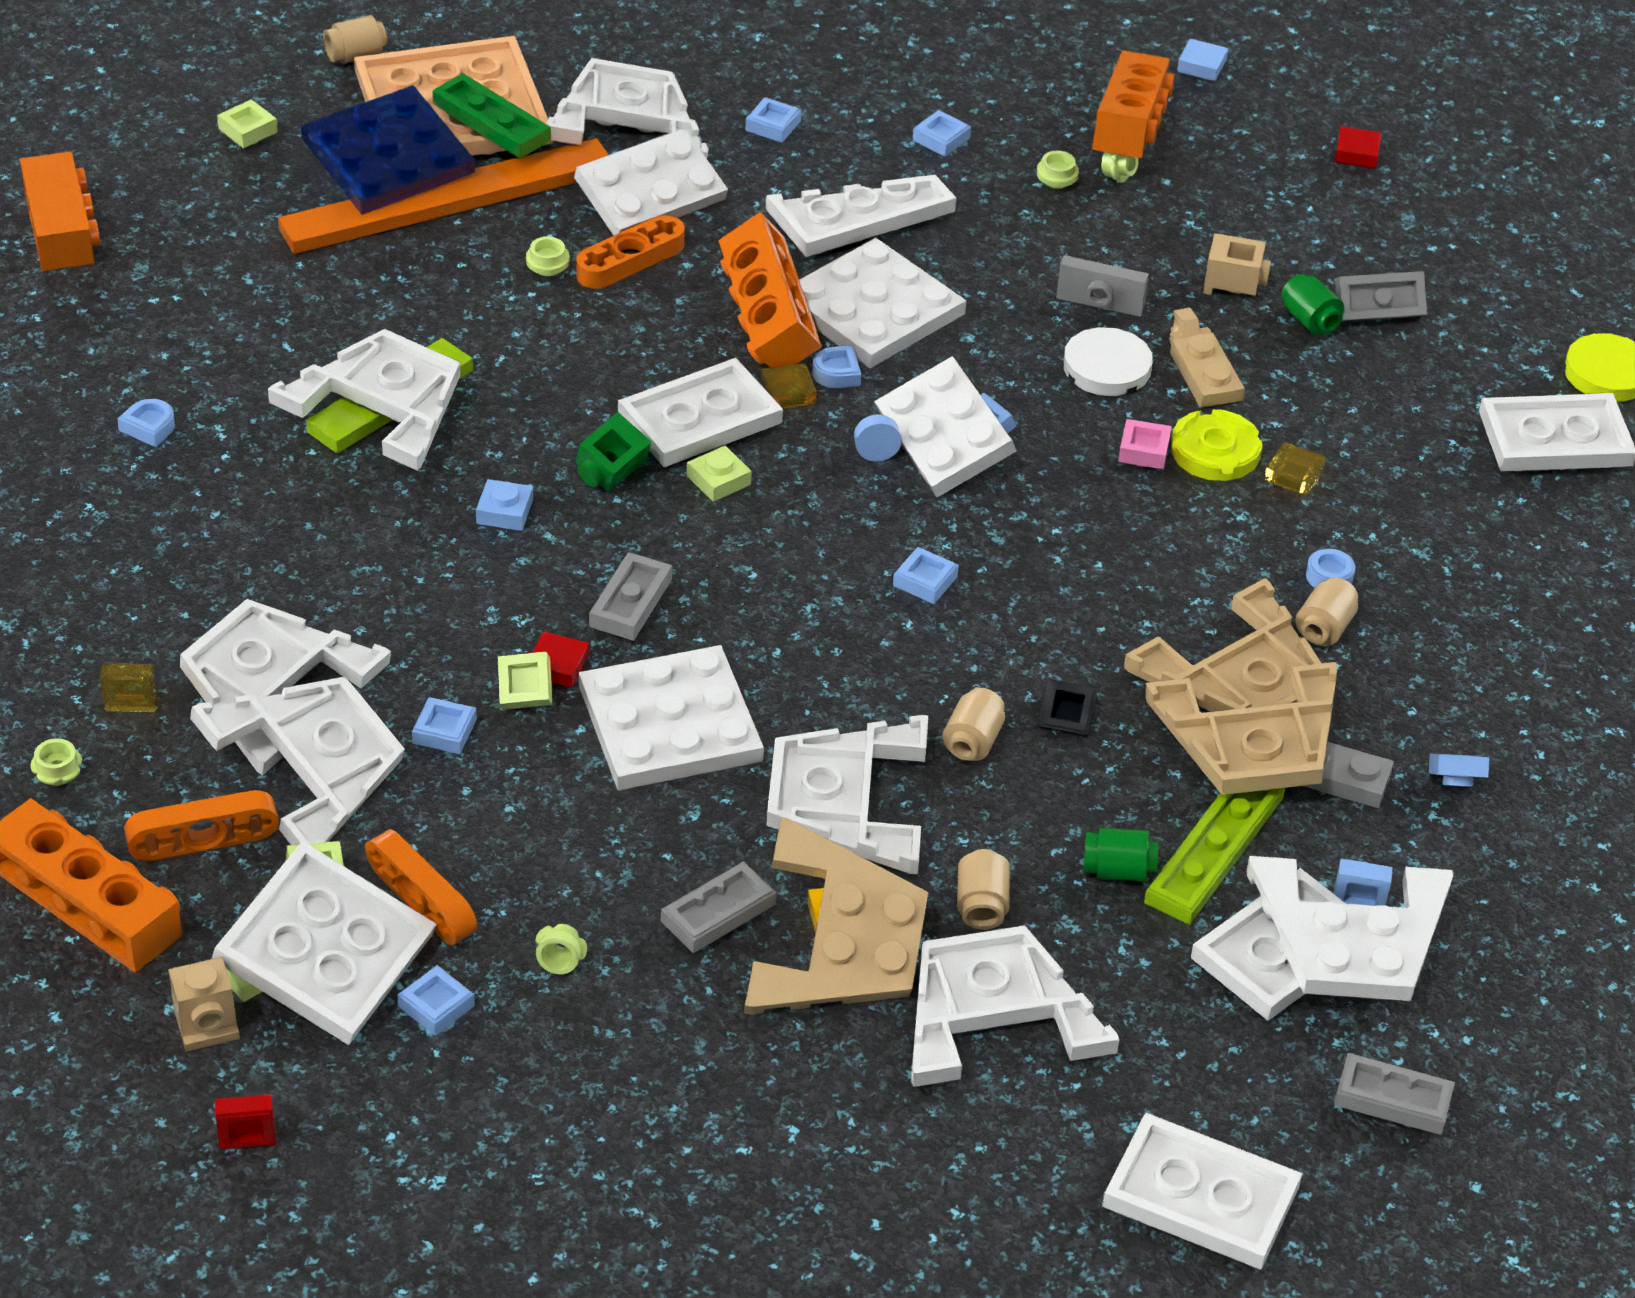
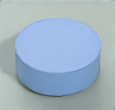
M871 415L861 420L856 426L854 441L858 453L864 459L874 462L884 461L898 452L901 446V435L897 423L892 418L885 415Z
M1336 549L1318 550L1308 560L1306 570L1307 581L1314 588L1320 582L1334 577L1342 578L1352 584L1355 563L1349 555Z

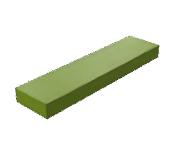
M444 338L426 347L460 362V378L473 371V358ZM343 397L306 419L307 433L338 454L389 423L392 419Z
M1285 788L1224 795L1220 793L1146 890L1144 903L1190 925L1283 800Z

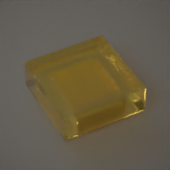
M805 363L762 369L761 382L763 387L782 409L816 404L817 391Z
M1284 442L1268 465L1265 480L1307 496L1324 471L1327 457Z
M102 663L100 680L105 711H156L158 699L153 664Z

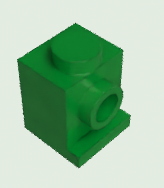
M617 412L579 444L575 461L578 465L577 472L581 479L590 487L595 488L600 484L609 493L635 469H640L646 464L651 441Z

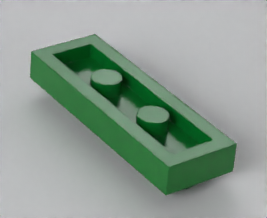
M464 73L432 90L433 104L519 158L551 141V127Z

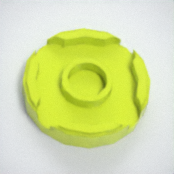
M1591 334L1580 337L1570 345L1565 360V373L1567 379L1576 389L1585 394L1613 393L1618 402L1635 399L1634 341L1614 334Z
M1212 410V415H1200L1201 411H1196L1178 420L1172 430L1171 455L1180 467L1192 475L1207 480L1229 481L1249 474L1255 470L1260 461L1262 440L1260 441L1258 438L1259 431L1253 423L1241 415L1226 410Z

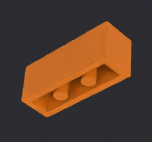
M72 151L19 158L24 193L41 271L95 264L92 246L100 245L97 221L94 219L91 196L88 193L84 167L75 168Z

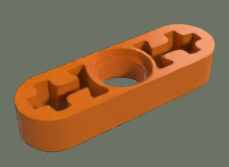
M667 215L657 216L580 251L576 257V278L585 287L593 289L604 288L668 259L683 250L685 226L676 217ZM638 250L640 251V253L626 254L622 253L621 251Z
M252 790L144 810L134 814L127 820L124 832L129 853L134 858L142 861H154L263 840L277 830L279 818L272 796L264 791ZM231 819V822L226 823L225 820ZM209 820L215 822L210 828L205 830L193 831L189 829L194 823ZM172 829H178L179 832L173 833Z
M389 829L366 842L365 853L377 876L411 909L436 923L434 932L445 943L455 945L477 931L475 914L465 898L396 831Z

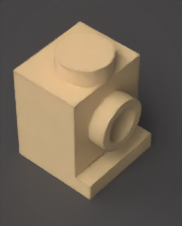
M1214 233L1203 293L1212 295L1213 288L1227 290L1231 293L1256 295L1258 285L1267 286L1271 261L1263 259L1266 242Z
M223 957L168 969L174 1012L186 1052L240 1039L236 1024L233 990Z

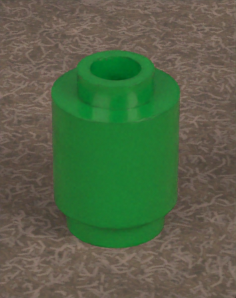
M1298 274L1292 277L1284 286L1281 296L1286 310L1312 334L1323 335L1332 332L1340 325L1345 309L1344 303L1319 279L1306 274Z
M1100 827L1099 833L1086 832L1084 873L1097 874V879L1146 882L1147 872H1157L1159 841H1149V830Z

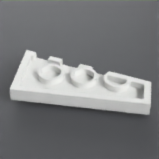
M936 175L887 180L882 182V188L877 189L863 187L860 184L843 186V193L821 195L819 189L801 191V198L783 200L781 194L766 195V210L806 257L955 212L956 197Z

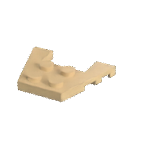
M1264 578L1233 595L1231 609L1256 629L1253 633L1195 665L1190 664L1158 636L1127 653L1124 669L1148 682L1190 678L1198 706L1210 712L1296 703L1298 701L1291 683L1292 667L1321 664L1306 638H1299L1291 625V614L1285 606H1279L1273 597L1275 589Z
M1336 662L1292 667L1291 683L1298 701L1296 703L1201 713L1199 711L1190 678L1146 683L1145 697L1149 706L1222 795L1322 784L1336 686Z
M781 817L771 868L825 879L809 971L753 961L744 1013L751 1015L764 1013L765 1009L790 1007V1010L810 1008L811 1004L842 1001V1004L910 997L928 892L791 819Z

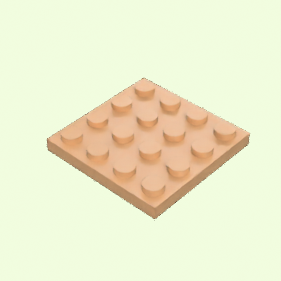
M515 36L354 57L355 73L388 167L411 166L415 163L437 160L448 161L458 157L479 154L490 155L500 151H507L433 104L432 90L462 73L545 124L548 120ZM553 140L549 141L544 145L553 144Z

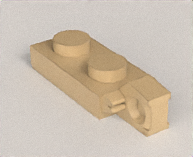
M1191 308L1174 310V323L1169 337L1171 343L1170 354L1199 407L1243 401L1245 388L1215 335L1211 333L1208 327H1199L1198 318Z

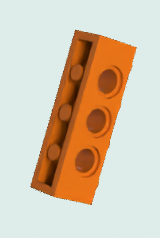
M1122 50L1097 112L1092 150L1142 158L1146 145H1154L1157 129H1160L1162 116L1166 112L1168 98H1171L1175 74L1168 73L1170 58Z
M759 212L718 240L724 256L720 260V264L732 281L733 285L729 287V292L741 309V313L738 314V320L750 337L747 348L754 360L759 365L766 363L779 376L822 348L785 237L762 212Z
M30 798L0 820V876L134 973H137L182 937L179 913L181 907L176 896L166 887H157L141 876L138 869L132 863L126 860L121 862L104 850L101 843L93 836H84L71 827L56 810H47Z

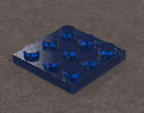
M414 85L301 125L302 140L361 215L475 173V159Z

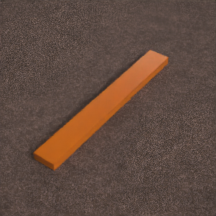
M595 138L583 141L581 145L571 144L526 155L522 158L518 157L278 217L279 230L293 254H298L577 183L574 178L576 167L606 157L608 153L599 140Z

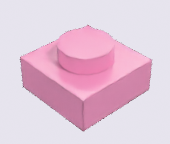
M1126 419L1118 462L1164 469L1172 426Z

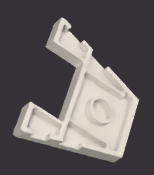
M591 58L573 83L568 97L563 98L559 103L556 114L553 117H549L546 121V124L551 127V140L578 145L582 143L585 119L594 120L606 126L618 124L635 127L647 133L655 131L672 133L685 128L706 159L708 155V147L706 143L700 142L697 123L689 118L686 112L688 104L673 72Z
M384 329L337 352L338 360L322 368L313 364L300 371L301 378L287 385L279 381L268 388L269 403L301 418L305 417L330 392H335L357 404L388 416L394 421L401 422L382 440V453L388 458L412 469L419 470L460 378V362Z
M246 599L181 653L180 668L205 702H210L211 706L234 703L235 697L254 694L256 698L282 694L283 688L293 686L319 662H323L361 689L389 665L391 651L377 644H374L373 648L370 649L351 642V635L337 630L327 634L305 626L306 619ZM258 729L235 741L255 770L262 776L284 757L262 729Z
M346 677L283 688L282 694L256 698L254 694L237 696L234 699V703L211 706L210 702L199 703L192 707L190 719L216 751L258 729H262L318 798L281 818L279 830L291 845H299L302 841L307 844L329 842L399 764L405 750Z
M928 715L909 717V724L887 727L886 721L867 723L866 731L840 734L838 728L775 738L767 809V826L779 830L781 817L788 818L862 858L909 874H918L921 826L868 822L867 818L872 759L883 758L925 762Z
M1249 856L1247 877L1251 885L1256 884L1262 896L1261 906L1267 918L1273 919L1280 933L1279 943L1303 993L1411 1001L1432 936L1450 889L1453 871L1405 867L1402 879L1405 908L1389 907L1386 905L1344 904L1331 901L1299 900L1296 859Z
M1025 925L923 941L911 1073L913 1087L961 1079L962 1064L952 1034L1054 1018L1070 1061L1116 1054L1119 1038L1110 1025L1104 1027L1093 1014L1094 1006L1083 993L1076 994L1062 978V968Z

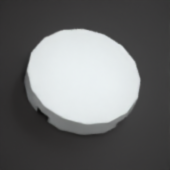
M1098 327L1078 333L1065 346L1064 372L1067 376L1070 374L1075 378V385L1084 391L1100 396L1127 394V389L1137 386L1136 390L1145 386L1151 376L1152 352L1147 344L1133 333L1118 328Z

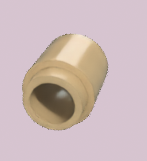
M372 15L334 23L331 29L324 30L323 33L324 45L329 59L332 62L340 61L342 64L354 62V57L382 54L383 46L387 45V34L381 21L376 22Z
M1337 577L1320 582L1296 615V626L1301 635L1311 643L1320 646H1329L1336 643L1358 610V593L1355 587L1347 580Z
M975 688L960 698L942 734L945 746L954 756L962 760L978 761L988 755L1005 721L1004 702L998 694L986 688Z
M979 849L965 855L959 861L957 909L966 925L983 930L995 928L1002 924L1004 916L1010 908V864L1005 857L992 850Z

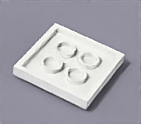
M877 238L799 280L816 330L838 346H853L857 359L869 368L876 366L963 316L966 310V300Z
M721 645L579 672V688L617 790L763 762V744Z
M302 841L214 949L212 959L223 957L226 969L349 1045L431 938L437 924Z

